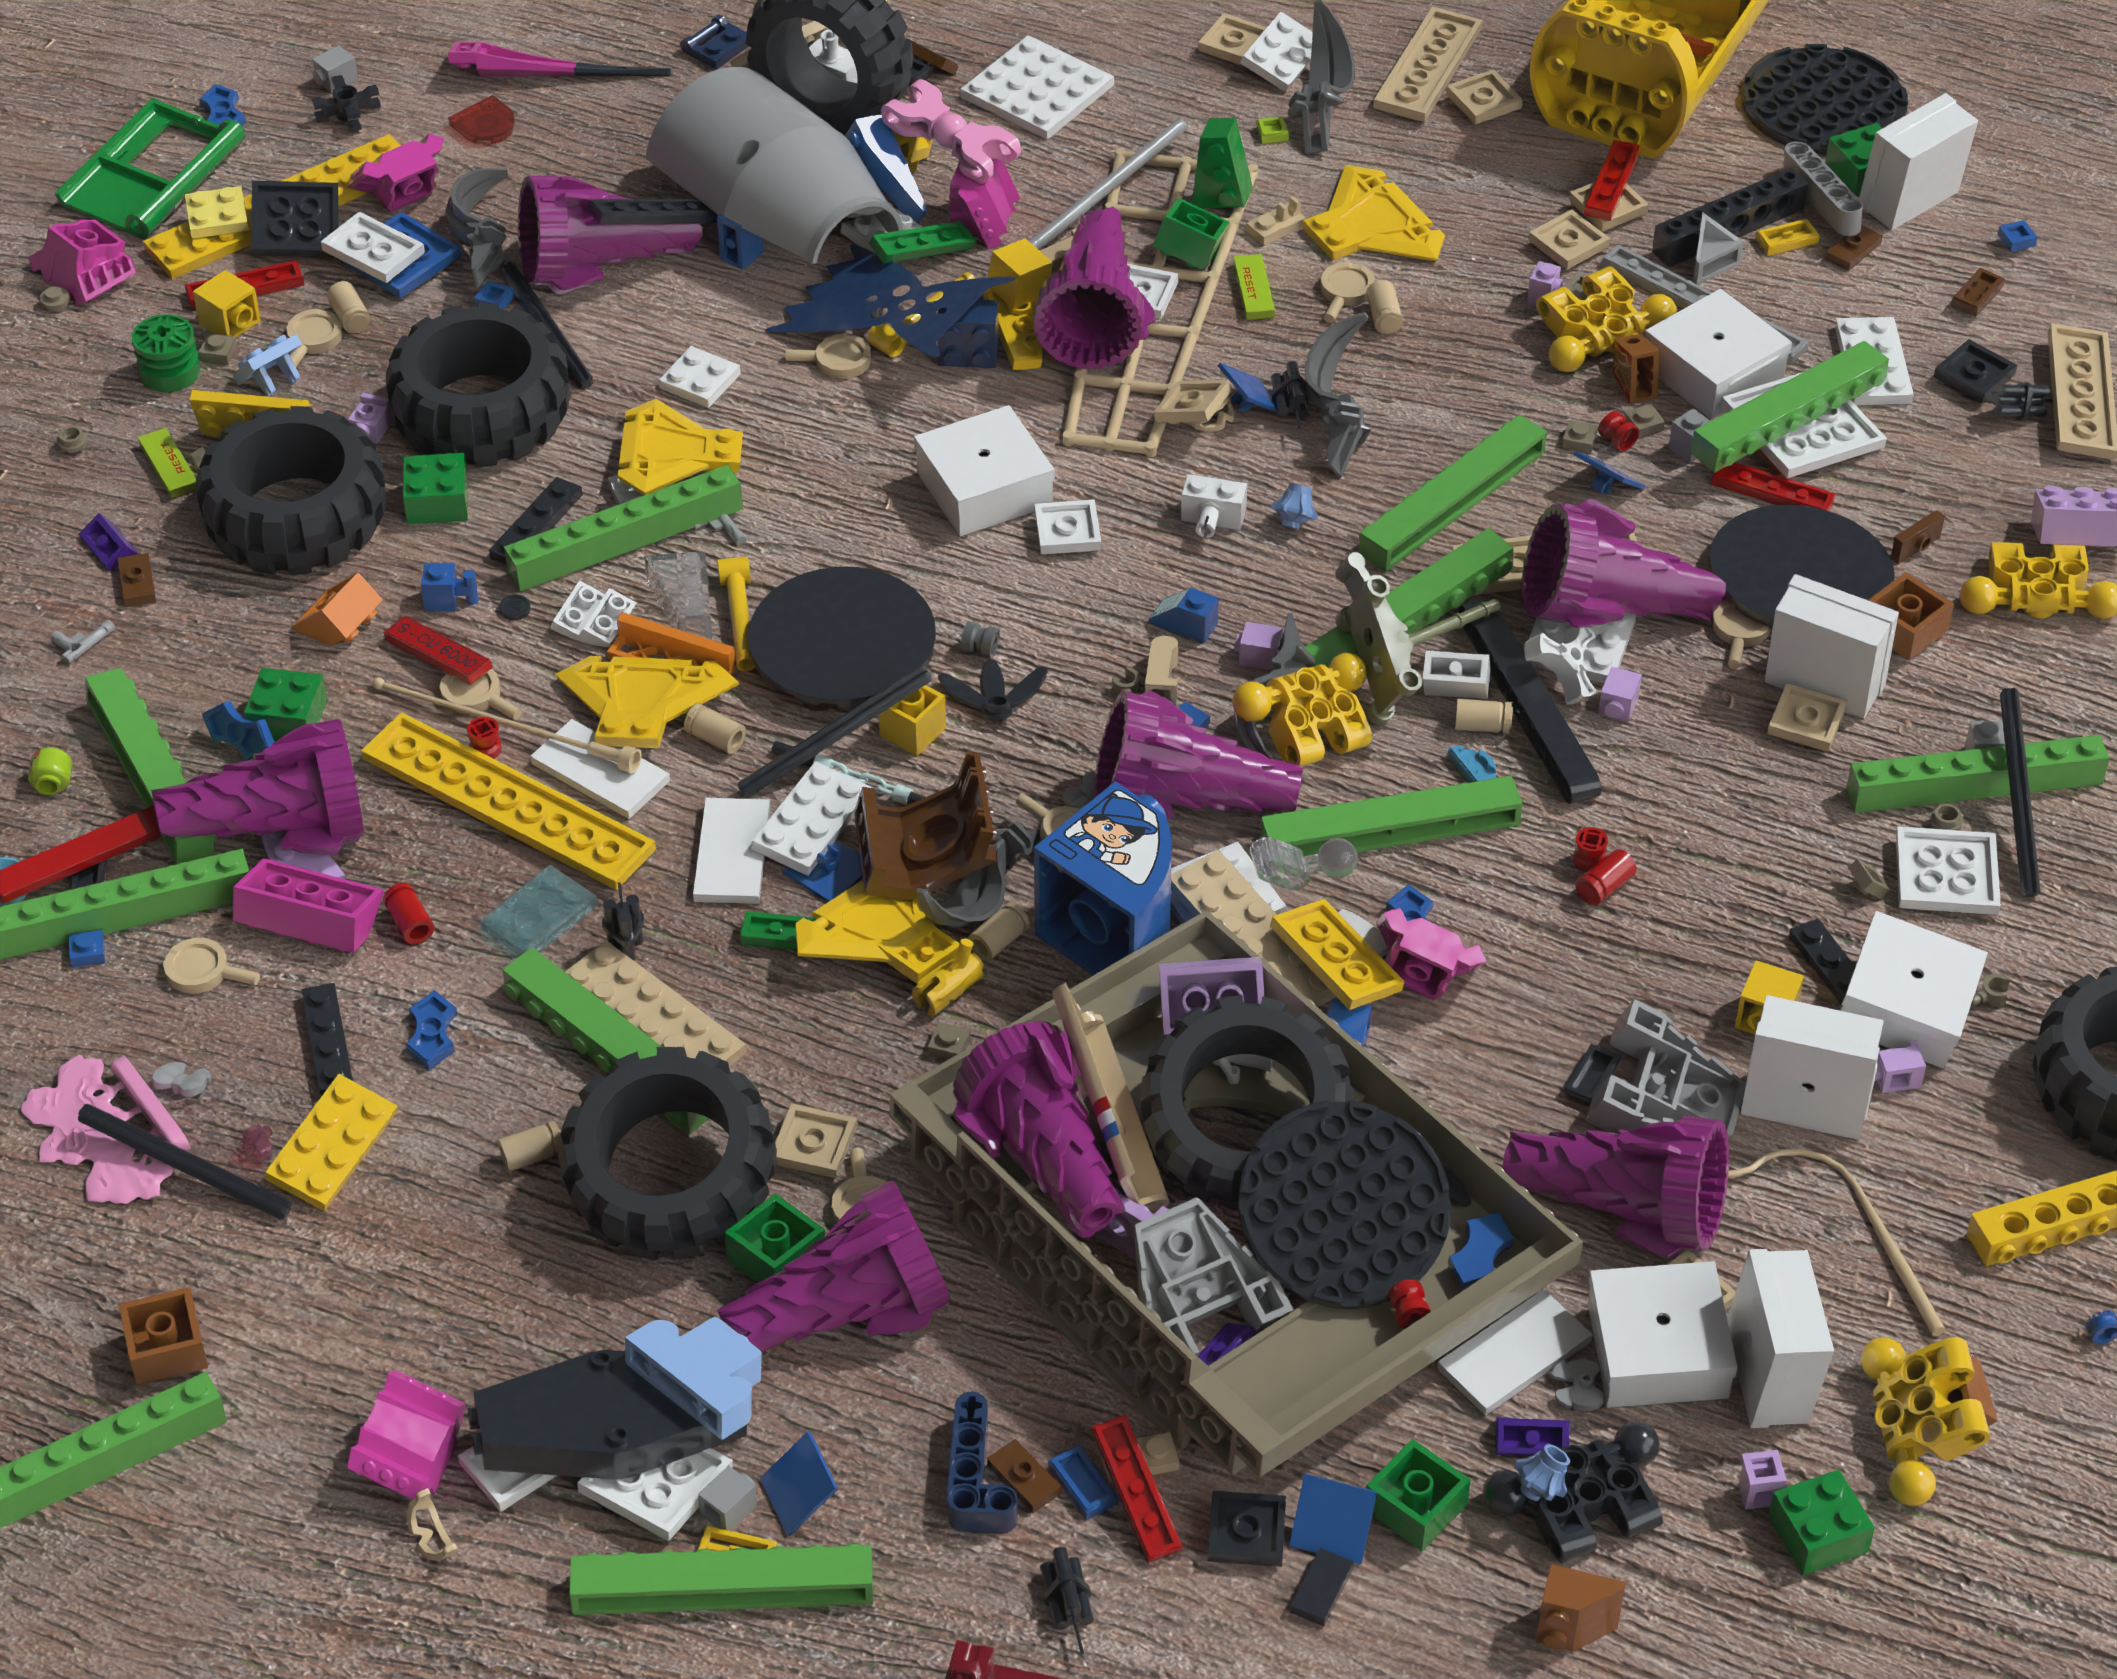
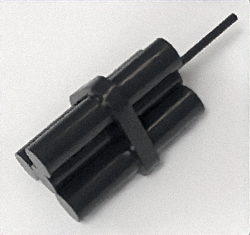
M1290 361L1286 365L1287 370L1282 375L1274 373L1271 376L1273 387L1271 395L1272 400L1277 405L1278 414L1286 416L1289 412L1295 413L1298 428L1301 429L1300 420H1305L1309 416L1307 408L1309 399L1305 381L1300 375L1298 364L1295 361Z
M2021 382L2017 385L2001 384L1998 387V392L1989 391L1985 395L1987 403L1996 405L1995 415L1997 417H2015L2018 420H2026L2028 417H2045L2047 408L2043 404L2044 402H2053V399L2044 398L2050 394L2049 386L2031 385L2029 382Z
M618 882L620 902L616 904L613 899H607L603 902L604 918L602 919V928L606 932L607 941L617 949L620 948L625 955L634 961L636 959L635 946L643 943L642 927L645 921L644 914L640 911L638 896L629 895L626 897V902H623L621 882Z
M1058 1547L1052 1551V1562H1044L1040 1565L1045 1587L1043 1599L1045 1605L1050 1608L1053 1625L1056 1630L1067 1628L1068 1623L1074 1625L1080 1654H1084L1077 1622L1081 1625H1089L1094 1622L1089 1600L1092 1593L1090 1586L1084 1580L1079 1558H1069L1067 1549L1065 1547Z

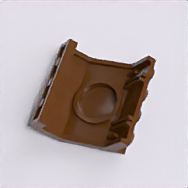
M966 752L959 775L953 785L902 808L877 805L875 789L862 787L854 809V818L865 893L913 901L917 899L916 891L918 888L926 889L930 893L997 861L994 846L997 830L996 827L992 826L993 808L988 804L989 787L985 786L986 768L981 764L980 753Z

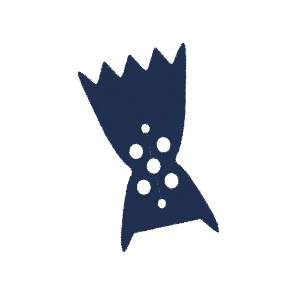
M851 245L850 248L854 260L826 266L833 276V280L806 286L805 288L813 300L786 306L784 309L791 316L792 321L767 328L765 331H842L890 323L893 330L912 346L932 357H940L936 342L989 288L1013 281L1016 278L987 277L944 282L924 287L920 280L903 266L895 262L883 263L876 253L858 245ZM907 285L910 287V290L902 296L893 295V291L900 286ZM935 291L943 292V296L939 300L934 302L926 301V297L930 293ZM876 295L878 297L873 302L867 301V299L871 296ZM915 300V305L908 310L898 309L899 304L903 301ZM878 308L888 309V312L883 317L873 319L870 316ZM941 308H947V311L943 314L936 313ZM911 314L921 315L920 320L914 324L906 325L903 323L904 319Z

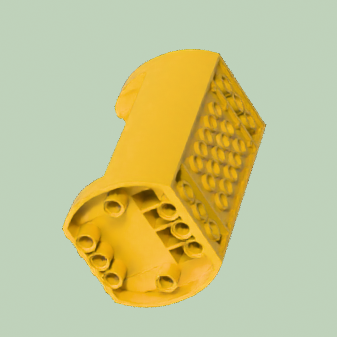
M1565 0L1550 15L1540 29L1533 44L1530 61V81L1536 103L1551 127L1608 145H1612L1613 140L1641 145L1639 155L1653 159L1667 150L1676 140L1769 0ZM1681 34L1714 43L1712 53L1705 57L1694 55L1688 41L1686 42Z

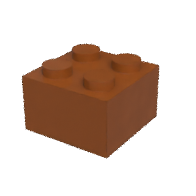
M1906 572L1868 600L1899 612L1892 650L1908 660H1911L1949 630L1954 603Z
M190 1287L119 1304L129 1359L136 1385L208 1368Z

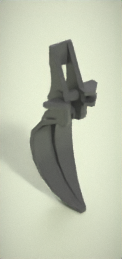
M1315 0L1309 84L1302 86V92L1296 91L1288 103L1290 108L1287 112L1291 119L1303 118L1306 155L1328 151L1330 120L1334 113L1332 106L1344 103V99L1339 94L1351 89L1355 80V64L1350 43L1341 24L1322 0ZM1317 111H1319L1320 134L1313 135L1314 122L1318 116Z
M484 168L462 175L453 185L451 197L445 210L447 223L452 235L458 238L462 245L471 248L469 252L475 288L480 287L490 271L496 273L500 269L501 264L505 263L509 258L502 250V244L506 240V235L504 234L506 228L491 218L482 220L470 214L474 206L491 188L508 177L507 168Z
M1366 312L1343 319L1330 326L1321 334L1308 352L1304 369L1306 376L1305 385L1309 400L1323 415H1326L1323 417V420L1327 423L1330 431V441L1327 449L1328 465L1338 478H1342L1357 443L1364 444L1372 430L1370 426L1364 425V411L1360 405L1355 404L1352 396L1349 394L1336 395L1331 393L1332 381L1338 362L1354 334L1368 321Z
M1288 613L1280 641L1281 650L1272 659L1271 665L1274 667L1269 670L1268 674L1260 676L1252 682H1258L1266 687L1271 679L1297 672L1301 668H1308L1309 665L1315 663L1314 657L1302 646L1292 613ZM1235 713V733L1239 745L1273 759L1257 732L1255 722H1247Z
M1014 822L1007 828L996 829L997 834L994 846L997 861L966 875L953 895L941 905L926 889L918 888L916 898L919 911L923 912L934 923L955 928L966 926L973 921H983L994 915L1004 903L1006 869L1013 868L1020 854L1029 855L1032 852L1033 844L1040 839V830L1022 827L1018 822Z

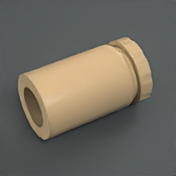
M1375 281L1369 285L1366 292L1374 325L1378 332L1392 334L1397 332L1403 325V317L1396 291L1390 281Z
M341 281L329 288L327 300L344 329L352 334L365 330L370 325L371 316L352 284L347 281Z
M1457 699L1455 730L1494 733L1503 731L1504 734H1509L1512 726V702L1502 704V702Z
M695 704L689 710L684 721L685 732L729 754L735 753L745 739L746 728L744 725L702 704Z
M1007 903L969 935L968 939L973 942V952L982 960L991 961L1023 932L1029 929V917L1016 903Z
M555 1121L548 1122L547 1126L539 1125L498 1139L499 1151L508 1172L559 1154L564 1144L560 1136L561 1131Z

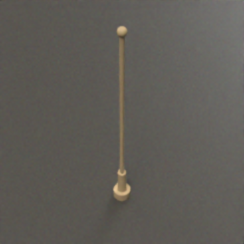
M380 677L375 678L372 682L373 687L377 690L384 688L473 716L490 717L496 720L497 723L585 749L588 754L617 762L619 770L631 774L637 771L641 762V750L631 746H624L622 750H618L595 742L588 744L389 684Z

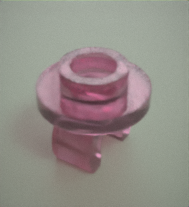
M260 1124L254 1125L242 1134L243 1139L240 1142V1146L244 1151L253 1149L261 1163L273 1157L271 1153L273 1147L268 1140L273 1131L269 1126L261 1127Z

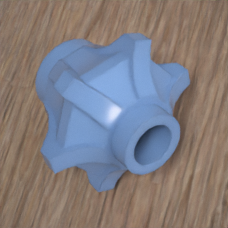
M1289 483L1288 489L1284 492L1283 496L1271 504V509L1276 511L1280 518L1283 519L1282 526L1299 530L1300 524L1310 520H1317L1318 515L1312 504V488Z
M1548 1444L1534 1456L1517 1460L1514 1468L1522 1479L1520 1487L1522 1493L1534 1501H1538L1541 1497L1552 1501L1554 1495L1564 1497L1567 1493L1564 1482L1565 1474L1570 1464L1567 1454L1560 1448Z

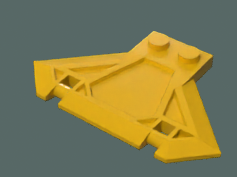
M1345 165L1329 211L1303 220V230L1332 261L1364 249L1437 262L1445 234L1440 229H1429L1433 226V222L1394 182H1383L1387 179V175L1383 171Z
M653 399L626 411L625 420L631 422L624 423L619 467L625 469L618 470L617 479L639 493L647 495L700 471H712L726 465L730 467L733 473H740L743 431L727 428L722 430L705 429L658 399Z
M589 656L555 674V677L600 718L595 734L596 743L611 747L631 746L634 748L659 749L667 722L688 712L695 704H703L739 685V682L716 661L706 660L702 666H693L692 660L613 657L610 662H601V656Z
M863 880L813 911L812 916L816 919L815 921L802 918L795 923L797 956L886 962L916 984L934 969L953 959L960 944L936 928L935 923L923 912L919 911L917 899L911 901L867 894L864 891Z

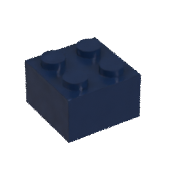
M977 300L937 341L940 352L938 366L997 367L999 346L998 301ZM947 308L939 309L938 314L945 313Z

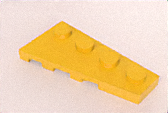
M989 288L983 294L984 300L998 301V335L1012 369L1027 370L1041 368L1042 346L1038 341V336H1035L1033 332L1036 300L1012 309Z

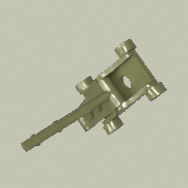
M1352 552L1337 568L1335 575L1341 583L1345 584L1353 602L1350 606H1345L1336 615L1335 622L1342 632L1352 633L1359 657L1366 664L1367 680L1374 701L1367 707L1366 714L1370 722L1377 726H1383L1393 717L1394 704L1403 695H1414L1422 685V677L1410 665V653L1414 646L1456 628L1460 629L1465 624L1482 617L1486 618L1491 613L1500 610L1501 606L1497 599L1486 603L1482 602L1478 606L1460 614L1456 613L1448 619L1415 633L1407 634L1406 624L1395 616L1386 599V596L1390 593L1388 580L1380 575L1370 576L1364 566V557L1357 552Z

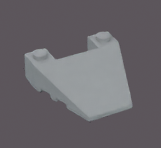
M1634 999L1617 1019L1609 1045L1639 1059L1632 1084L1611 1074L1593 1095L1585 1121L1607 1132L1619 1133V1129L1634 1130L1660 1122L1678 1123L1683 1116L1722 1120L1726 1126L1728 1139L1733 1136L1746 1083L1714 1056L1709 1059L1695 1047L1698 1043L1690 1035L1685 1038L1670 1025L1673 1021L1664 1013Z
M1198 1197L1134 1225L1139 1299L1149 1310H1154L1160 1316L1162 1322L1196 1355L1199 1354V1350L1187 1326L1237 1304L1247 1325L1253 1327L1256 1334L1293 1311L1279 1281L1263 1269L1252 1257L1253 1253L1245 1245L1242 1247L1228 1232L1229 1229Z

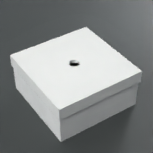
M1945 93L1877 131L1859 197L1863 204L1862 210L1866 214L1870 213L1892 231L1958 193L1978 120L1956 104L1955 99Z
M1721 288L1645 331V337L1660 351L1658 379L1711 420L1725 412L1720 406L1723 396L1784 378L1787 358L1792 346V342Z
M1010 405L914 436V448L917 454V473L959 536L1035 512V504L1053 503L1055 469Z
M1795 574L1788 585V590L1775 610L1765 682L1782 689L1788 683L1847 700L1845 712L1865 719L1875 699L1881 695L1885 688L1899 612Z
M1875 911L1840 1011L1884 1020L1879 1045L1887 1048L1908 1047L1909 1041L1916 1040L1924 1062L1944 1069L1953 1048L1956 1047L1961 1037L1988 952Z
M1767 995L1761 1021L1758 1022L1741 1114L1860 1140L1878 1067L1877 1059L1880 1049L1878 1045L1884 1020Z
M1749 1249L1727 1321L1737 1363V1375L1750 1428H1768L1769 1425L1809 1424L1834 1353V1348L1808 1250L1767 1251V1249Z
M1715 1261L1590 1271L1588 1309L1607 1408L1729 1398L1732 1380L1736 1377L1737 1363Z

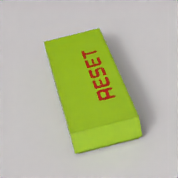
M1262 254L1234 256L1233 264L1246 320L1275 318V307Z
M166 428L138 437L140 447L171 499L196 490V477Z

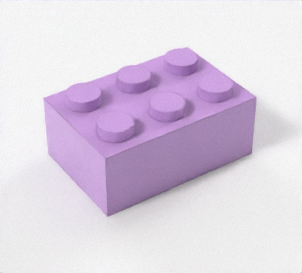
M2045 486L2044 489H2035L2031 525L2040 544L2117 547V488H2107L2105 492L2093 491V489L2088 487L2063 490L2058 486Z
M1261 957L1159 964L1164 1035L1170 1034L1175 1029V1020L1193 1008L1201 1007L1203 1011L1216 1007V999L1242 995L1243 1003L1261 1004L1262 997L1264 996Z

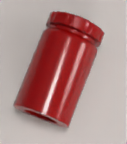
M1615 849L1576 880V890L1586 903L1596 906L1636 874V864L1627 852Z
M398 883L389 888L384 893L383 903L405 941L409 944H419L428 940L435 930V925L413 887L408 883Z

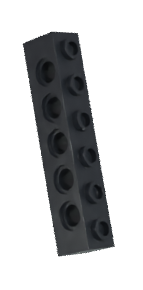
M1789 168L1655 225L1652 252L1669 268L1697 256L1702 213H1705L1739 238L1805 209L1809 183L1796 171Z

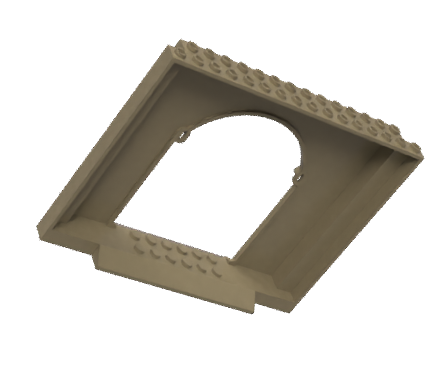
M1207 910L1069 989L1076 1004H1079L1081 1013L1092 1011L1094 1014H1100L1103 1017L1141 1125L1142 1077L1146 1074L1150 1053L1160 1036L1164 1035L1159 964L1260 957L1249 948L1243 939H1239L1232 933L1223 921L1215 918ZM1261 958L1264 996L1287 1002V1011L1299 1017L1302 1013H1308L1327 1029L1326 1038L1330 1043L1340 1046L1349 1065L1351 1087L1366 1096L1363 1103L1377 1106L1378 1109L1396 1118L1400 1117L1411 1125L1432 1147L1440 1163L1449 1168L1461 1180L1471 1198L1472 1203L1467 1207L1460 1206L1450 1199L1451 1219L1447 1239L1437 1260L1427 1274L1419 1281L1425 1291L1424 1301H1427L1431 1312L1406 1329L1398 1326L1395 1318L1396 1309L1392 1307L1390 1301L1356 1309L1333 1308L1308 1301L1207 1366L1162 1322L1160 1316L1154 1310H1149L1138 1299L1133 1289L1124 1286L1115 1277L1109 1266L1097 1260L1085 1243L1079 1242L1068 1232L1067 1227L1061 1220H1056L1045 1209L1043 1203L1038 1198H1033L1029 1194V1192L1039 1186L1012 1159L1004 1146H1002L999 1156L992 1158L958 1126V1122L953 1117L957 1103L952 1092L954 1090L953 1082L956 1079L955 1074L958 1068L961 1067L965 1057L971 1053L972 1049L981 1044L984 1039L890 1093L889 1117L911 1137L910 1161L954 1203L953 1227L1163 1433L1171 1432L1173 1442L1180 1450L1186 1448L1193 1437L1232 1476L1248 1466L1260 1478L1577 1266L1580 1260L1583 1241L1576 1232L1568 1229L1560 1222L1550 1209L1543 1207L1535 1200L1525 1187L1518 1185L1510 1178L1501 1166L1493 1163L1481 1152L1476 1144L1468 1141L1457 1131L1452 1123L1447 1122L1434 1111L1427 1101H1423L1403 1080H1399L1392 1074L1382 1061L1375 1059L1362 1047L1358 1040L1350 1037L1339 1027L1334 1019L1324 1014L1311 999L1306 998L1299 992L1290 980L1282 977L1264 958ZM1054 999L1006 1026L1010 1028L1015 1024L1025 1022H1049L1051 1025H1057L1065 1031ZM1272 1060L1271 1072L1230 1063L1231 1066H1237L1240 1069V1080L1237 1084H1230L1221 1067L1211 1063L1193 1078L1182 1099L1187 1115L1191 1108L1224 1106L1257 1110L1282 1118L1286 1114L1310 1104L1306 1091L1296 1076L1274 1060ZM1086 1096L1084 1104L1089 1111L1088 1120L1102 1149L1106 1146L1090 1098ZM1499 1212L1514 1238L1513 1246L1501 1252L1493 1262L1494 1271L1465 1290H1462L1448 1265L1449 1256L1456 1254L1466 1246L1468 1242L1466 1233L1468 1220Z

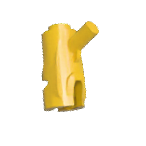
M961 939L956 956L921 978L918 985L913 988L912 997L919 1008L929 1002L928 1015L933 1017L948 1006L949 1001L954 1002L964 991L983 978L984 964L978 955L971 953L973 947L971 940Z

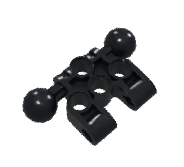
M1640 1421L1627 1422L1617 1431L1613 1442L1604 1444L1600 1439H1596L1586 1445H1568L1561 1449L1570 1459L1568 1466L1574 1467L1577 1470L1567 1469L1564 1482L1567 1493L1564 1497L1554 1495L1552 1501L1541 1497L1535 1522L1546 1544L1559 1563L1570 1561L1597 1549L1596 1538L1589 1522L1597 1520L1602 1514H1607L1613 1519L1625 1538L1636 1536L1660 1527L1663 1524L1660 1507L1639 1468H1637L1650 1464L1659 1453L1660 1443L1657 1432L1649 1424ZM1508 1469L1498 1470L1485 1481L1482 1495L1485 1505L1492 1513L1503 1517L1513 1516L1520 1512L1527 1504L1529 1498L1520 1489L1522 1485L1520 1474ZM1615 1484H1621L1627 1488H1619ZM1584 1496L1591 1497V1498H1593L1594 1500H1593V1501H1589V1500L1584 1499L1583 1497H1584ZM1549 1509H1558L1562 1513H1554Z

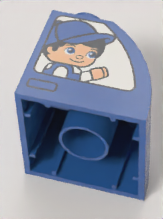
M1115 781L1034 847L1035 936L1092 976L1170 931L1172 838L1165 811L1157 800L1147 794L1137 796Z

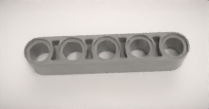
M1803 142L1787 144L1784 151L1783 171L1792 168L1809 183L1806 199L1837 233L1844 236L1858 234L1861 231L1862 202L1809 145Z

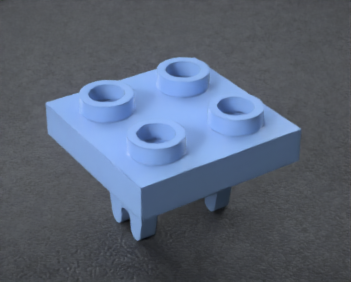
M297 334L288 339L285 335H282L273 340L270 346L264 350H261V348L254 350L245 356L246 359L237 364L239 369L232 375L238 385L254 378L267 397L276 392L266 371L273 366L278 365L291 384L297 382L301 377L290 356L302 345Z

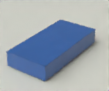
M1080 1444L1048 1460V1468L1086 1520L1118 1504V1496Z

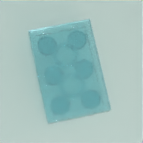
M549 865L480 921L481 930L519 956L531 947L540 953L598 905L597 896L552 865Z

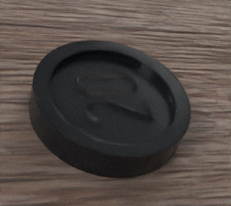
M519 594L503 598L499 605L501 615L508 620L523 619L531 611L529 599Z

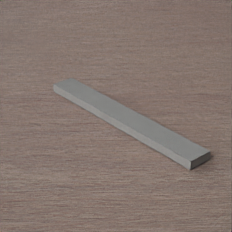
M1619 244L1601 260L1603 268L1613 267L1625 279L1654 294H1664L1672 298L1675 305L1683 309L1713 293ZM1761 318L1792 342L1791 352L1787 358L1788 363L1793 364L1808 350V341Z

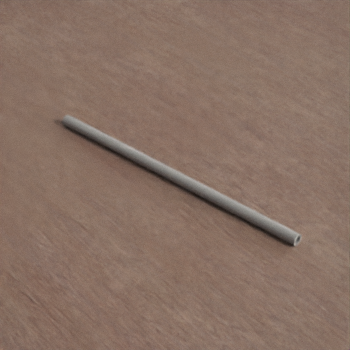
M1182 119L1174 121L1031 238L1029 242L1038 250H1041L1080 218L1082 214L1086 213L1186 131L1187 125Z

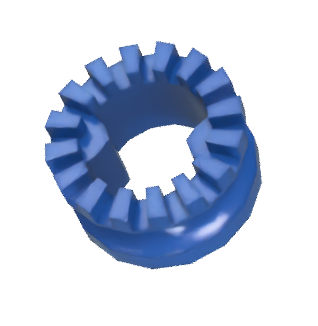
M2104 1310L2102 1314L2098 1312V1316L2094 1314L2092 1315L2093 1318H2089L2088 1322H2086V1329L2091 1333L2094 1343L2105 1344L2117 1338V1317L2113 1311Z

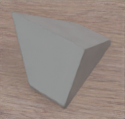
M1702 213L1693 283L1697 285L1740 265L1744 244L1741 239L1705 213Z

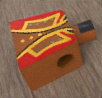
M1643 334L1616 338L1612 345L1614 350L1613 374L1628 402L1631 404L1658 398L1659 349Z

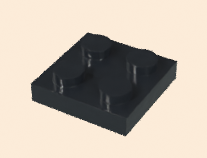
M1968 339L1935 368L1933 377L1983 403L1987 392H1996L1999 385L2005 384L2016 374L2018 365Z
M1212 1491L1208 1562L1282 1567L1286 1496Z

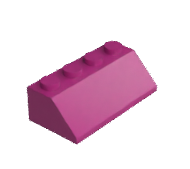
M263 858L234 886L233 921L245 924L250 928L269 930L280 936H292L303 939L310 944H322L336 948L341 952L354 953L369 937L384 889Z

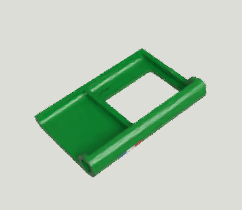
M151 98L55 192V196L68 209L138 238H147L185 200V194L192 193L245 139L243 127L237 121L226 119L218 125L198 115H193ZM171 125L211 140L172 181L130 165L152 141Z

